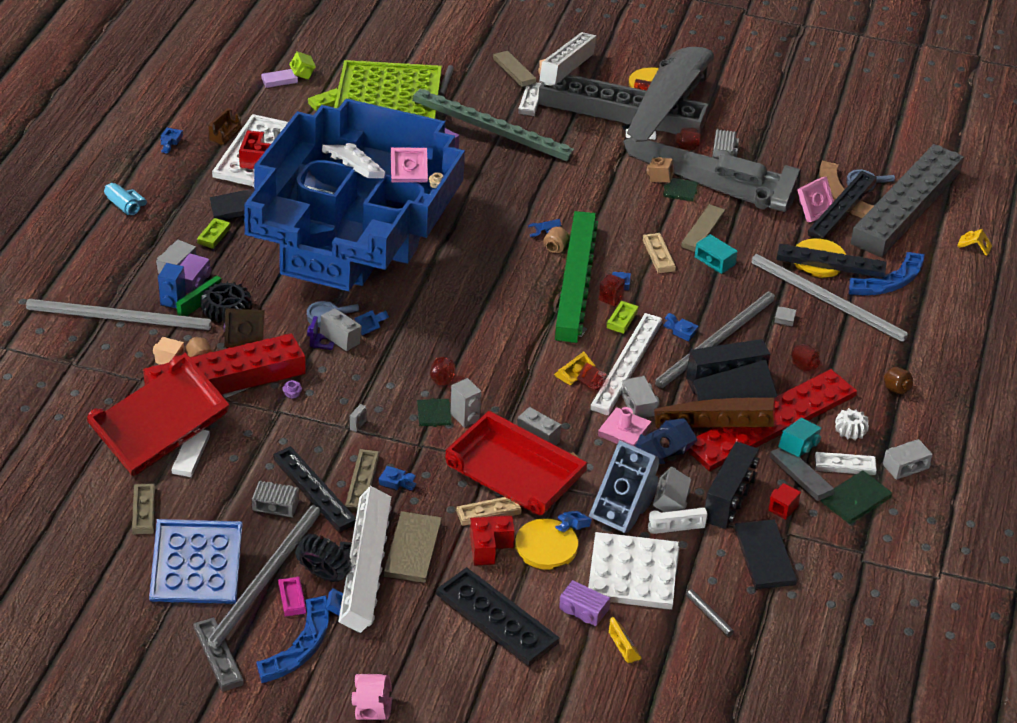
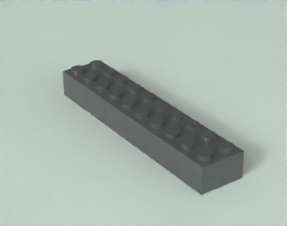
M568 74L553 86L545 85L542 82L539 87L538 104L631 124L646 91ZM688 99L685 101L679 100L656 130L699 139L707 119L708 104Z
M933 144L854 226L851 244L882 258L961 173L964 156Z

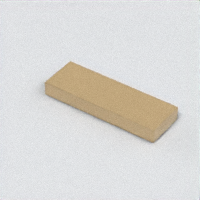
M661 234L643 235V242L657 273L675 271L676 266Z
M506 497L456 507V512L462 526L470 525V518L514 516L521 514L522 510L519 504Z

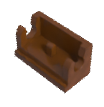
M230 108L225 109L208 125L209 140L225 145L242 129L239 113L235 115V119L232 116V110Z

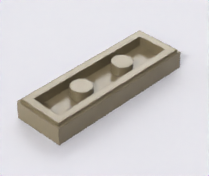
M135 484L132 534H154L155 484Z

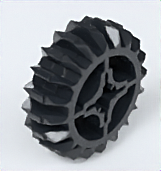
M227 281L226 283L220 282L218 285L214 284L213 287L205 290L201 296V309L206 317H210L211 321L216 320L217 323L223 321L225 324L226 308L251 309L252 306L250 292L242 284L236 285V282L229 283Z
M308 534L304 536L298 543L295 551L296 558L300 561L299 563L306 570H309L311 574H315L318 578H323L324 581L339 582L343 580L349 573L352 565L348 553L343 551L342 547L338 546L336 542H332L329 538L326 539L322 535Z

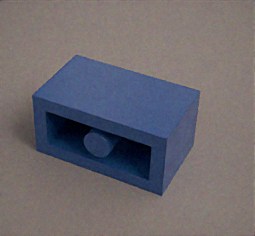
M166 263L158 275L160 305L177 309L176 302L186 296L184 266Z

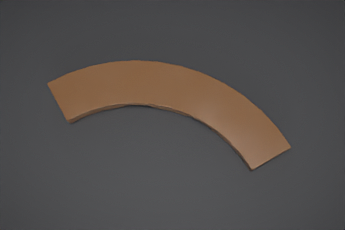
M822 160L819 178L827 177L835 201L845 190L837 176L839 164ZM860 200L850 213L863 218L874 205Z

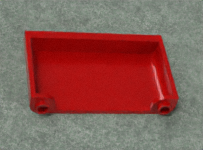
M185 352L180 356L176 355L170 360L168 371L106 411L103 408L93 409L87 416V422L132 476H135L222 418L228 412L230 404Z
M491 411L485 413L446 449L445 453L446 463L450 468L457 470L537 515H543L587 471L586 461Z

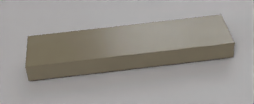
M509 51L493 54V59L521 87L536 83V78Z
M709 204L682 241L681 247L695 252L696 243L712 233L724 216L725 209Z
M359 450L345 503L350 512L357 513L360 496L373 485L380 451Z

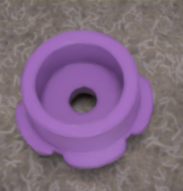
M294 380L288 381L283 386V392L288 398H296L302 391L301 384Z

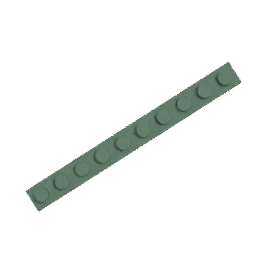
M419 89L413 95L412 101L559 159L568 161L573 155L574 149L566 144H560L551 138L542 137L536 132H529L520 126L511 125L505 120L493 118L489 114L478 112L471 107H465L459 102L447 100L445 97L432 94L428 90Z

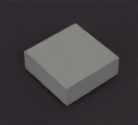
M778 306L774 323L793 326L796 310Z
M360 404L351 413V431H358L367 421L366 406Z

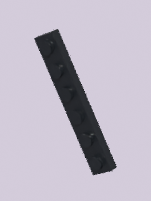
M861 171L810 227L808 236L825 240L876 183L877 177Z
M779 244L776 259L778 261L879 278L885 277L887 261L791 246L789 244Z
M291 446L273 454L274 461L316 507L320 508V512L339 533L355 526L356 517Z

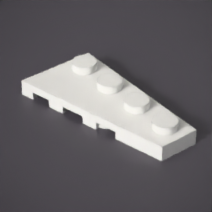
M355 144L323 145L322 152L325 154L332 153V158L343 160L344 165L354 167L353 170L367 178H384L385 171L373 162L370 157L366 156L363 151L359 150Z

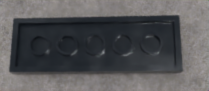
M467 567L436 589L437 596L528 666H531L559 644L560 637Z

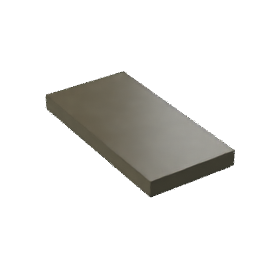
M401 511L385 566L384 577L426 583L442 517Z

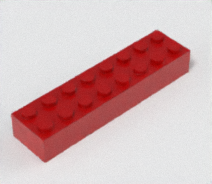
M292 333L190 357L220 394L306 374L305 355ZM170 362L144 368V385L168 371Z

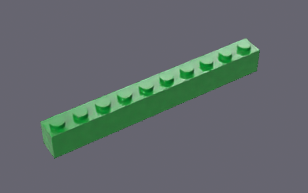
M574 211L555 329L556 341L577 343L578 335L582 336L585 312L582 311H586L587 288H589L590 277L587 276H591L593 254L591 253H594L595 243L592 242H596L597 232L595 231L598 230V221L595 220L596 213Z

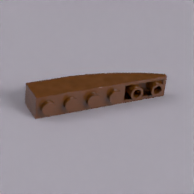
M725 398L654 409L655 426L660 428L665 421L685 419L690 427H774L775 400L774 398Z

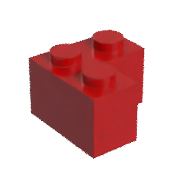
M247 130L239 149L240 167L254 169L256 162L271 145L270 143H265L264 132Z
M512 516L470 518V540L474 566L495 565L496 549L513 548L514 525Z

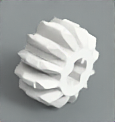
M850 408L847 411L841 410L835 421L836 432L840 433V437H847V440L852 438L856 441L857 438H863L869 428L868 417L864 416V412H857V409L854 411Z

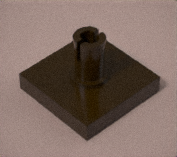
M226 308L224 347H236L262 341L264 339L265 310Z

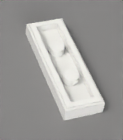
M536 82L526 86L518 114L535 116L541 83Z
M202 430L183 443L172 467V474L192 477L210 437V431Z
M815 453L816 471L876 475L875 456Z

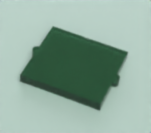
M672 178L670 183L664 185L663 197L693 202L694 196L697 194L698 182Z
M432 398L417 400L419 426L437 427L451 425L449 399Z

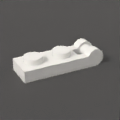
M705 508L663 513L651 511L649 514L648 531L657 534L705 528L707 511Z

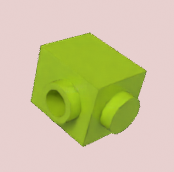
M298 51L289 64L294 75L308 80L316 67L310 55Z

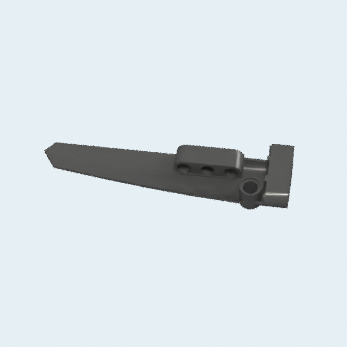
M686 47L671 53L666 60L660 62L659 69L627 131V134L635 142L647 141L679 100L685 101L699 82L706 81L713 69V52L702 47Z
M630 137L623 141L629 156L648 164L651 163L652 158L673 159L675 175L754 203L759 209L768 207L783 212L788 211L800 186L801 169L785 165L782 174L767 171L763 164L727 154H722L719 159L649 140L635 142Z

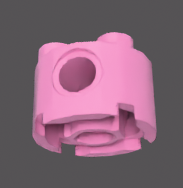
M356 674L355 687L357 690L352 692V705L356 706V720L389 719L392 705V697H389V692H392L390 676L388 674Z

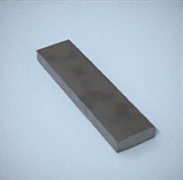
M781 448L770 452V458L817 501L834 494V488L800 457Z
M215 618L194 623L196 635L222 692L244 685L243 678L225 639L218 648L208 645V638L218 626Z

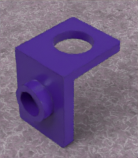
M314 316L311 326H308L307 337H310V347L332 350L335 343L331 340L326 345L320 343L322 339L328 338L318 333V317Z

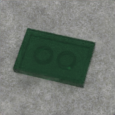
M862 470L835 487L833 495L820 501L848 524H851L892 497V492Z

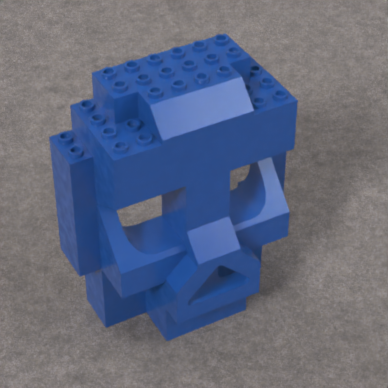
M345 99L339 108L321 105L314 115L297 111L254 165L255 191L244 204L245 235L280 244L281 275L345 291H350L354 284L363 286L374 267L386 270L392 260L409 263L418 248L420 237L427 238L463 182L465 150L454 148L455 136L446 134L445 121L351 99ZM355 144L359 150L363 151L366 156L370 157L373 162L385 171L384 178H367L353 170L354 167L344 165L343 160L332 158V153L325 154L322 152L323 145ZM391 148H427L428 182H391ZM434 173L443 174V179L436 189L432 188L429 177ZM305 186H309V187H313V188H317V189H321V190H326V191L334 192V194L326 193V192H322V191H318V190H314V189H310V188L305 187Z

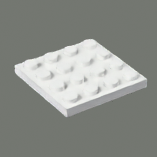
M595 532L588 588L610 597V602L672 609L678 542Z

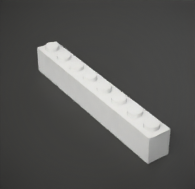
M581 32L542 61L539 81L544 82L545 85L553 86L594 54L597 35Z
M372 486L359 498L350 551L352 565L346 576L338 621L360 633L367 626L370 627L375 619L373 612L377 604L376 593L380 586L378 580L382 572L381 561L385 554L383 548L387 540L385 535L386 529L389 526L388 515L392 508L390 506L391 496Z

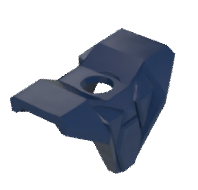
M685 419L668 420L658 430L646 436L640 434L635 446L658 456L659 464H665L664 459L684 454L697 441V438ZM661 438L668 439L670 444L668 448L661 446Z

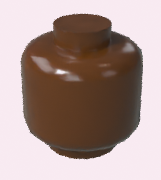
M893 367L885 373L884 382L888 390L897 394H904L912 388L913 377L909 371L900 367Z

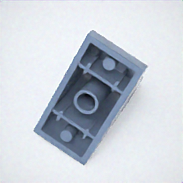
M619 440L589 517L624 533L629 532L639 515L646 511L655 496L658 486V477L656 476L659 465L658 456Z

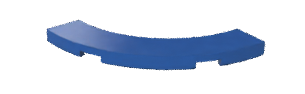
M907 252L901 267L881 279L850 278L849 294L878 295L906 286L921 271L925 254Z
M327 596L305 600L307 609L305 628L288 650L256 662L261 683L272 681L291 673L302 666L318 650L324 640L329 624V610L326 609Z

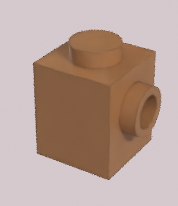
M652 158L651 163L647 165V174L650 177V182L670 183L674 175L673 159Z

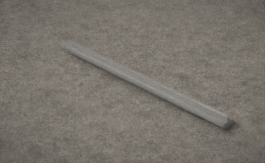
M758 254L753 256L752 264L901 342L907 339L908 332Z
M771 292L765 293L695 349L720 344L772 303L775 295ZM689 354L655 380V385L660 389L664 388L687 370Z
M28 299L26 302V309L33 311L210 330L212 325L211 320L205 318Z
M312 505L210 635L208 638V645L210 647H219L320 515L319 507Z

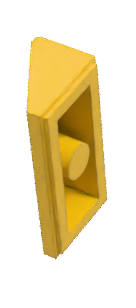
M583 351L554 375L566 384L572 385L596 365Z
M612 617L609 625V634L627 663L640 660L641 656L627 632Z

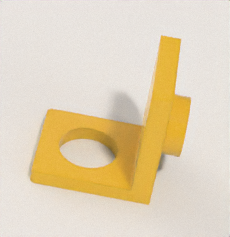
M983 229L974 232L969 231L961 236L957 245L959 248L978 243L985 256L989 254L992 244Z

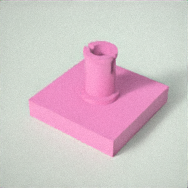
M391 148V182H428L427 148Z
M821 177L797 189L799 203L803 207L807 222L819 219L834 202L827 177Z
M616 407L598 430V436L616 444L621 440L635 446L640 434L645 435L650 429L651 421L634 415L633 410L629 407H623L622 409Z

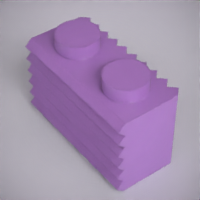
M572 580L560 596V610L594 626L598 625L610 607V597Z

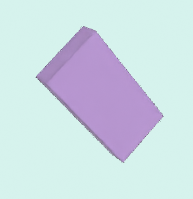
M292 69L262 74V80L266 88L298 83V77L294 75Z

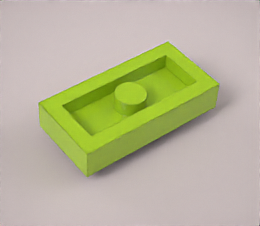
M332 89L308 98V104L315 111L321 105L332 107L335 105L338 89Z
M214 218L198 236L197 244L214 249L231 229L230 222Z
M621 301L608 320L607 328L624 334L638 313V306Z

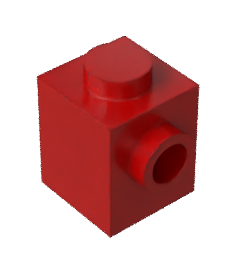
M783 483L778 489L775 488L770 496L768 511L786 520L798 507L801 492Z

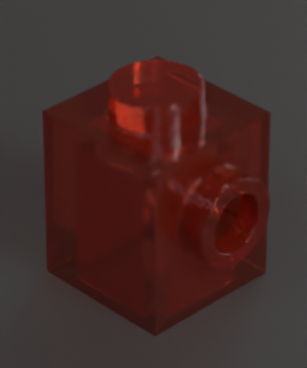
M608 273L600 283L599 301L616 306L623 297L625 279Z

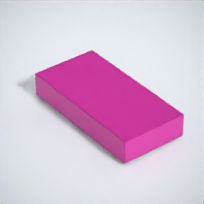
M300 577L279 579L278 585L284 615L305 614L306 606Z

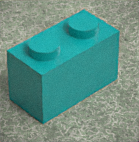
M710 234L696 243L695 258L723 274L736 265L738 251Z
M800 418L783 430L778 447L800 457L805 452L808 453L813 446L819 444L821 440V427Z

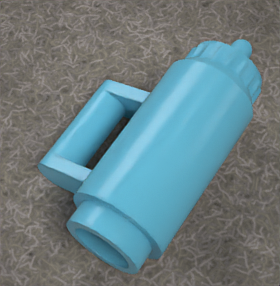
M115 183L105 186L104 193L107 198L127 215L137 214L140 206H144L147 203V200L133 189L125 190Z

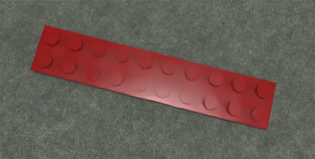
M830 369L774 398V427H715L697 436V441L687 452L708 471H711L723 465L736 441L756 448L781 435L783 430L798 419L803 418L809 421L855 397L857 390Z

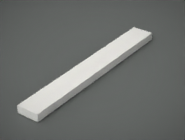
M647 313L644 314L593 400L590 410L609 416L621 395L622 380L631 378L661 326L662 318Z

